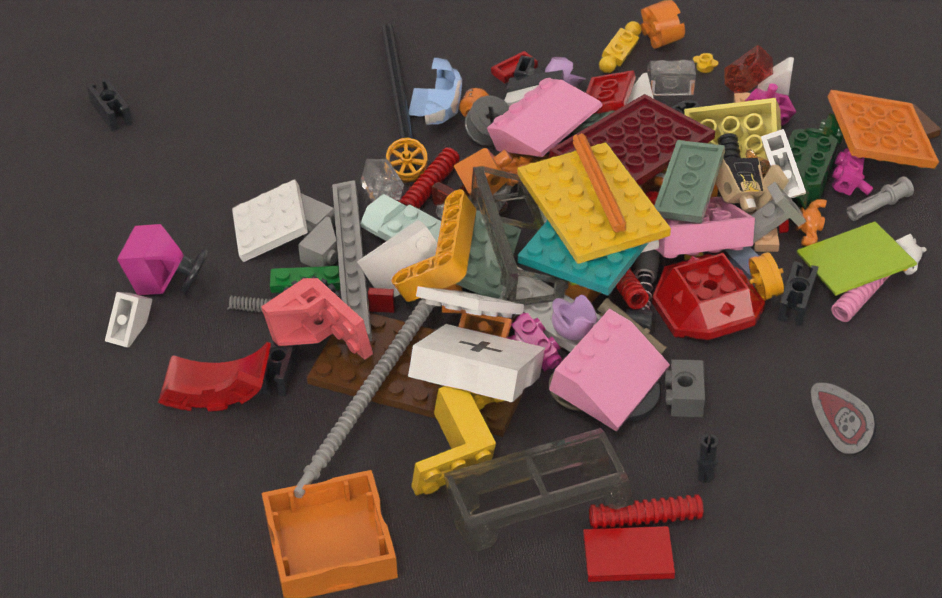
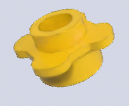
M703 53L700 56L693 57V62L697 63V70L702 73H709L713 71L714 67L718 66V61L714 60L713 55L710 53Z

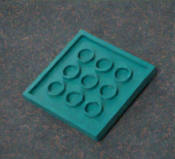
M547 220L518 254V263L609 295L648 243L577 264Z

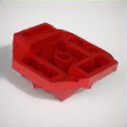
M724 253L714 256L711 254L699 257L692 256L689 260L665 266L652 298L653 306L674 337L684 338L689 336L705 340L755 326L765 307V301L754 286L749 283V279L744 272L735 267Z

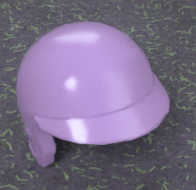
M552 57L550 63L545 68V72L563 70V81L574 87H577L579 83L586 79L570 74L573 70V63L565 57Z
M580 295L575 298L573 303H569L561 298L553 300L552 324L555 331L568 340L584 338L597 320L595 309L587 297Z

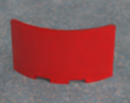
M266 342L255 353L230 362L207 363L172 356L158 403L191 411L192 407L207 408L208 412L225 410L230 404L237 402L242 404L248 401L262 388L271 343Z

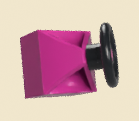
M161 224L141 225L134 227L117 260L137 295L163 294L175 272L186 276L180 288L181 292L186 293L197 277L208 251L207 249H202L194 260L182 253Z

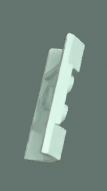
M383 194L367 206L360 224L362 228L388 241L416 220H420L427 226L438 243L441 221L412 205L405 206Z

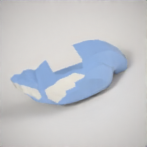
M434 57L432 69H437L435 89L414 88L409 115L425 116L426 125L443 123L455 116L459 110L463 79L457 69L452 68L447 59Z

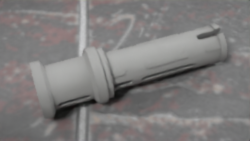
M900 177L896 183L884 185L880 192L849 206L847 214L851 220L856 221L884 205L896 204L898 199L904 196H912L914 187L907 177Z

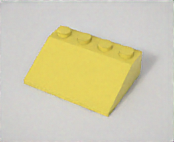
M776 98L684 109L686 116L715 130V139L707 144L718 145L717 139L721 135L727 133L736 134L738 136L741 158H758L760 166L769 165L763 149L761 136L781 130V113Z

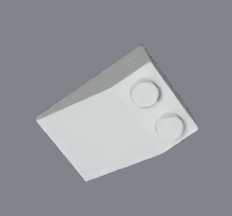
M416 220L361 258L357 263L374 288L394 289L395 297L400 295L391 283L395 273L435 256L437 242L427 226L420 220Z

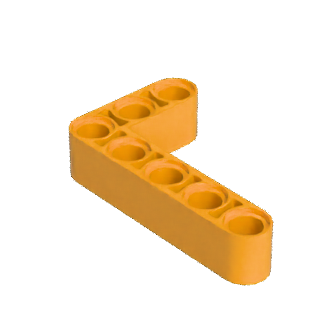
M455 190L445 200L435 256L403 268L392 277L391 283L406 301L410 302L420 298L416 297L418 286L444 289L460 282L465 277L476 208L463 190Z

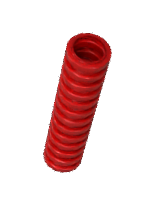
M444 148L398 202L405 206L412 205L420 209L455 168L454 165L459 163V154L452 148Z
M629 268L616 285V288L630 308L640 309L647 304L649 296Z
M695 494L694 497L686 495L685 498L677 496V499L669 497L668 500L662 497L659 501L652 498L650 502L647 499H643L640 503L638 500H634L633 503L625 501V504L617 502L616 505L608 503L607 506L601 503L599 507L591 504L589 507V520L593 529H597L599 526L602 529H606V526L609 525L611 528H614L615 525L623 527L624 524L632 526L633 523H636L638 526L641 525V522L648 525L650 521L658 524L660 520L663 523H667V520L675 522L676 519L684 521L685 518L693 520V517L699 520L703 516V502L699 494Z

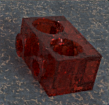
M760 45L755 46L724 68L725 85L734 93L748 92L773 74V57Z

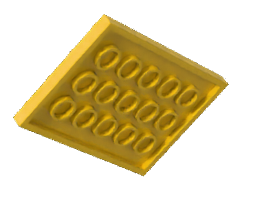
M607 143L592 146L591 149L625 218L626 230L624 232L620 231L617 233L613 231L577 151L517 168L518 177L577 264L671 235L670 226Z

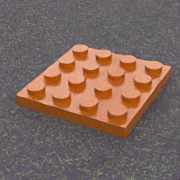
M837 90L830 91L827 97L852 156L914 165L920 168H936L939 161L912 103Z

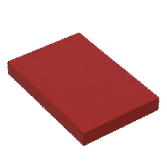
M633 70L591 78L586 94L599 100L603 105L594 114L616 111L628 103L636 79Z
M668 526L584 529L583 537L588 582L674 579L675 569Z

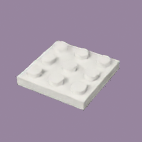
M295 179L232 208L239 257L243 262L308 233L300 187Z
M418 286L416 297L426 299V304L443 305L447 309L458 311L465 310L466 313L474 315L483 314L493 317L512 318V314H523L524 304L465 291Z

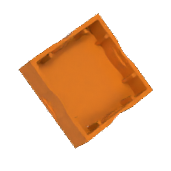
M372 470L335 477L317 484L304 485L302 489L305 490L302 498H296L294 495V490L297 486L262 493L264 511L283 598H309L398 578L396 555L387 524L381 515L380 498Z

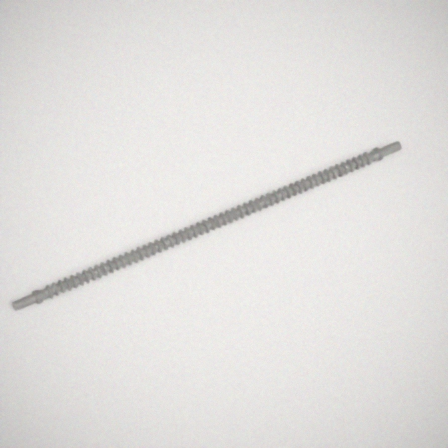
M506 182L492 196L482 212L495 218L505 204V199L511 195L513 186H508ZM422 298L415 307V310L412 311V315L409 316L402 329L395 336L392 344L389 345L385 354L382 355L378 364L375 365L371 374L367 377V380L364 381V385L357 391L353 401L346 407L342 417L335 423L331 433L324 439L323 444L316 451V455L312 456V463L304 468V475L294 490L296 498H302L305 490L302 489L304 485H309L313 480L319 478L321 468H325L327 462L334 456L335 451L339 448L338 446L342 444V440L349 434L353 424L357 422L361 413L364 412V408L368 406L372 399L371 397L375 396V392L378 391L382 382L385 381L393 366L396 365V361L399 360V356L406 350V347L412 341L416 332L419 331L423 322L426 321V317L429 316L435 305L426 304V299Z

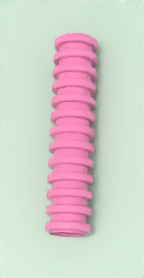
M890 275L846 291L832 306L831 310L834 317L842 322L850 321Z

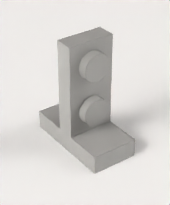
M776 182L767 187L773 200L751 215L755 218L753 243L789 218L798 227L807 222L799 207Z

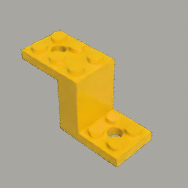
M450 386L438 389L434 415L451 450L415 463L411 487L416 496L422 493L431 494L438 490L440 486L448 483L450 485L457 484L466 476L471 474L480 475L489 469L496 442L479 410L486 404L494 401L499 403L504 400Z

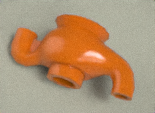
M817 199L811 202L806 210L803 207L800 209L807 221L799 227L796 225V230L801 229L806 234L802 238L801 245L809 246L817 243V230L822 231L825 223V217L821 216L818 208H825L827 200Z

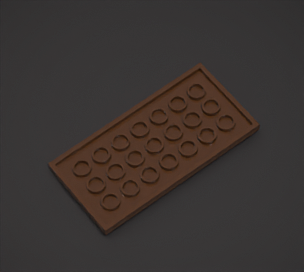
M369 313L372 334L370 345L373 355L365 360L358 353H352L343 339H337L332 333L307 376L308 384L350 396L357 395V391L364 385V381L367 380V377L371 374L375 365L378 364L382 355L385 354L389 345L392 344V341L405 322ZM423 326L419 328V331L416 332L406 350L399 356L400 358L396 361V365L393 366L385 381L382 382L378 391L375 392V396L371 397L372 402L436 419L434 411L438 389L444 387V385L408 377L413 345L436 331L435 329ZM526 388L523 389L522 394L513 402L504 400L496 403L494 401L486 404L479 410L491 434L504 436Z

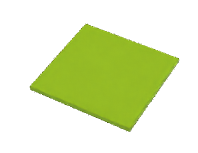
M876 222L797 250V254L810 268L811 265L818 266L817 276L835 295L917 265V262Z

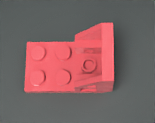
M318 278L302 279L261 306L272 340L278 346L319 343L333 333L337 339H343L352 353H358L364 360L373 355L364 320Z

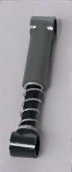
M655 249L642 252L634 261L633 267L634 275L650 298L644 307L640 309L627 308L626 311L629 317L644 329L647 327L650 332L653 312L649 308L651 306L649 300L652 298L650 292L653 290L651 284L657 279L660 253Z

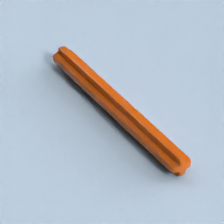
M575 134L573 136L574 147L614 232H624L626 230L625 218L584 134Z

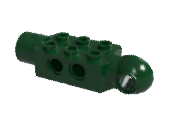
M831 112L827 120L822 119L819 129L793 130L788 140L806 194L791 198L799 209L802 207L806 209L811 202L821 199L835 164L838 144H841L844 136L835 114Z

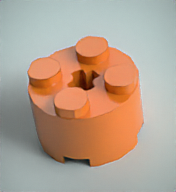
M664 0L641 9L643 23L641 24L642 33L644 36L648 35L654 49L684 38L685 25L684 23L680 24L677 16L681 12L672 0Z

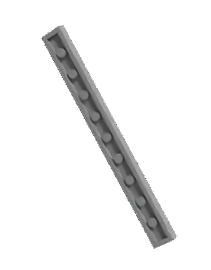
M355 180L332 185L341 299L364 320L369 341H372L366 275L357 263V261L364 257L357 186Z

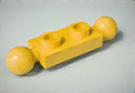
M631 21L627 23L625 29L620 28L603 51L601 56L603 58L599 62V68L602 72H613L616 65L621 66L637 44L638 36L642 31L641 25L638 22Z

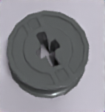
M496 96L480 97L473 103L465 118L467 134L473 141L481 145L493 146L494 143L487 127L494 122L496 117L507 112L510 106Z

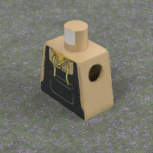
M723 158L715 183L726 203H740L741 209L746 213L754 212L757 209L755 200L765 191L759 159Z

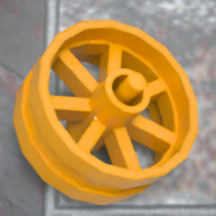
M401 138L394 141L388 147L386 153V165L389 174L400 182L416 181L427 168V151L423 144L411 138ZM408 147L413 148V149H416V150H414L413 152H411V151L408 150ZM404 148V151L402 153H399L396 150ZM421 153L424 160L414 159V157ZM393 154L399 160L390 162V157ZM413 164L422 166L419 170L416 171L413 167ZM401 165L399 172L392 167ZM410 170L412 173H404V171Z
M766 252L758 257L750 258L749 269L752 279L749 280V283H754L763 300L782 295L784 293L781 273L784 272L782 268L778 269L772 255Z

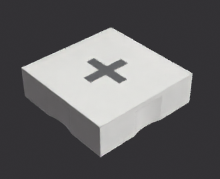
M445 324L413 345L408 377L513 402L522 394L524 388L531 386L540 378L545 347Z

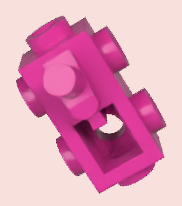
M774 83L769 84L767 91L756 88L750 93L745 102L776 98L780 107L781 126L788 123L790 118L796 113L788 95L776 93L778 86Z
M848 147L843 152L841 151L835 160L837 167L832 175L835 178L832 187L836 191L843 192L849 196L857 187L869 195L874 188L863 180L865 178L862 174L865 158L852 156Z
M529 313L519 315L515 322L511 324L515 335L509 336L507 339L545 347L542 369L546 371L549 368L557 367L562 362V358L558 353V350L561 349L552 336L550 338L546 337L543 333L546 329L538 318L532 319Z

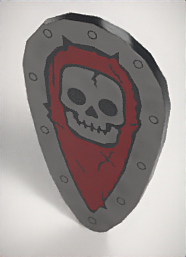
M828 383L814 384L811 389L813 408L822 428L833 445L844 454L856 455L865 451L871 445L877 429L876 415L871 407L859 397L839 386Z

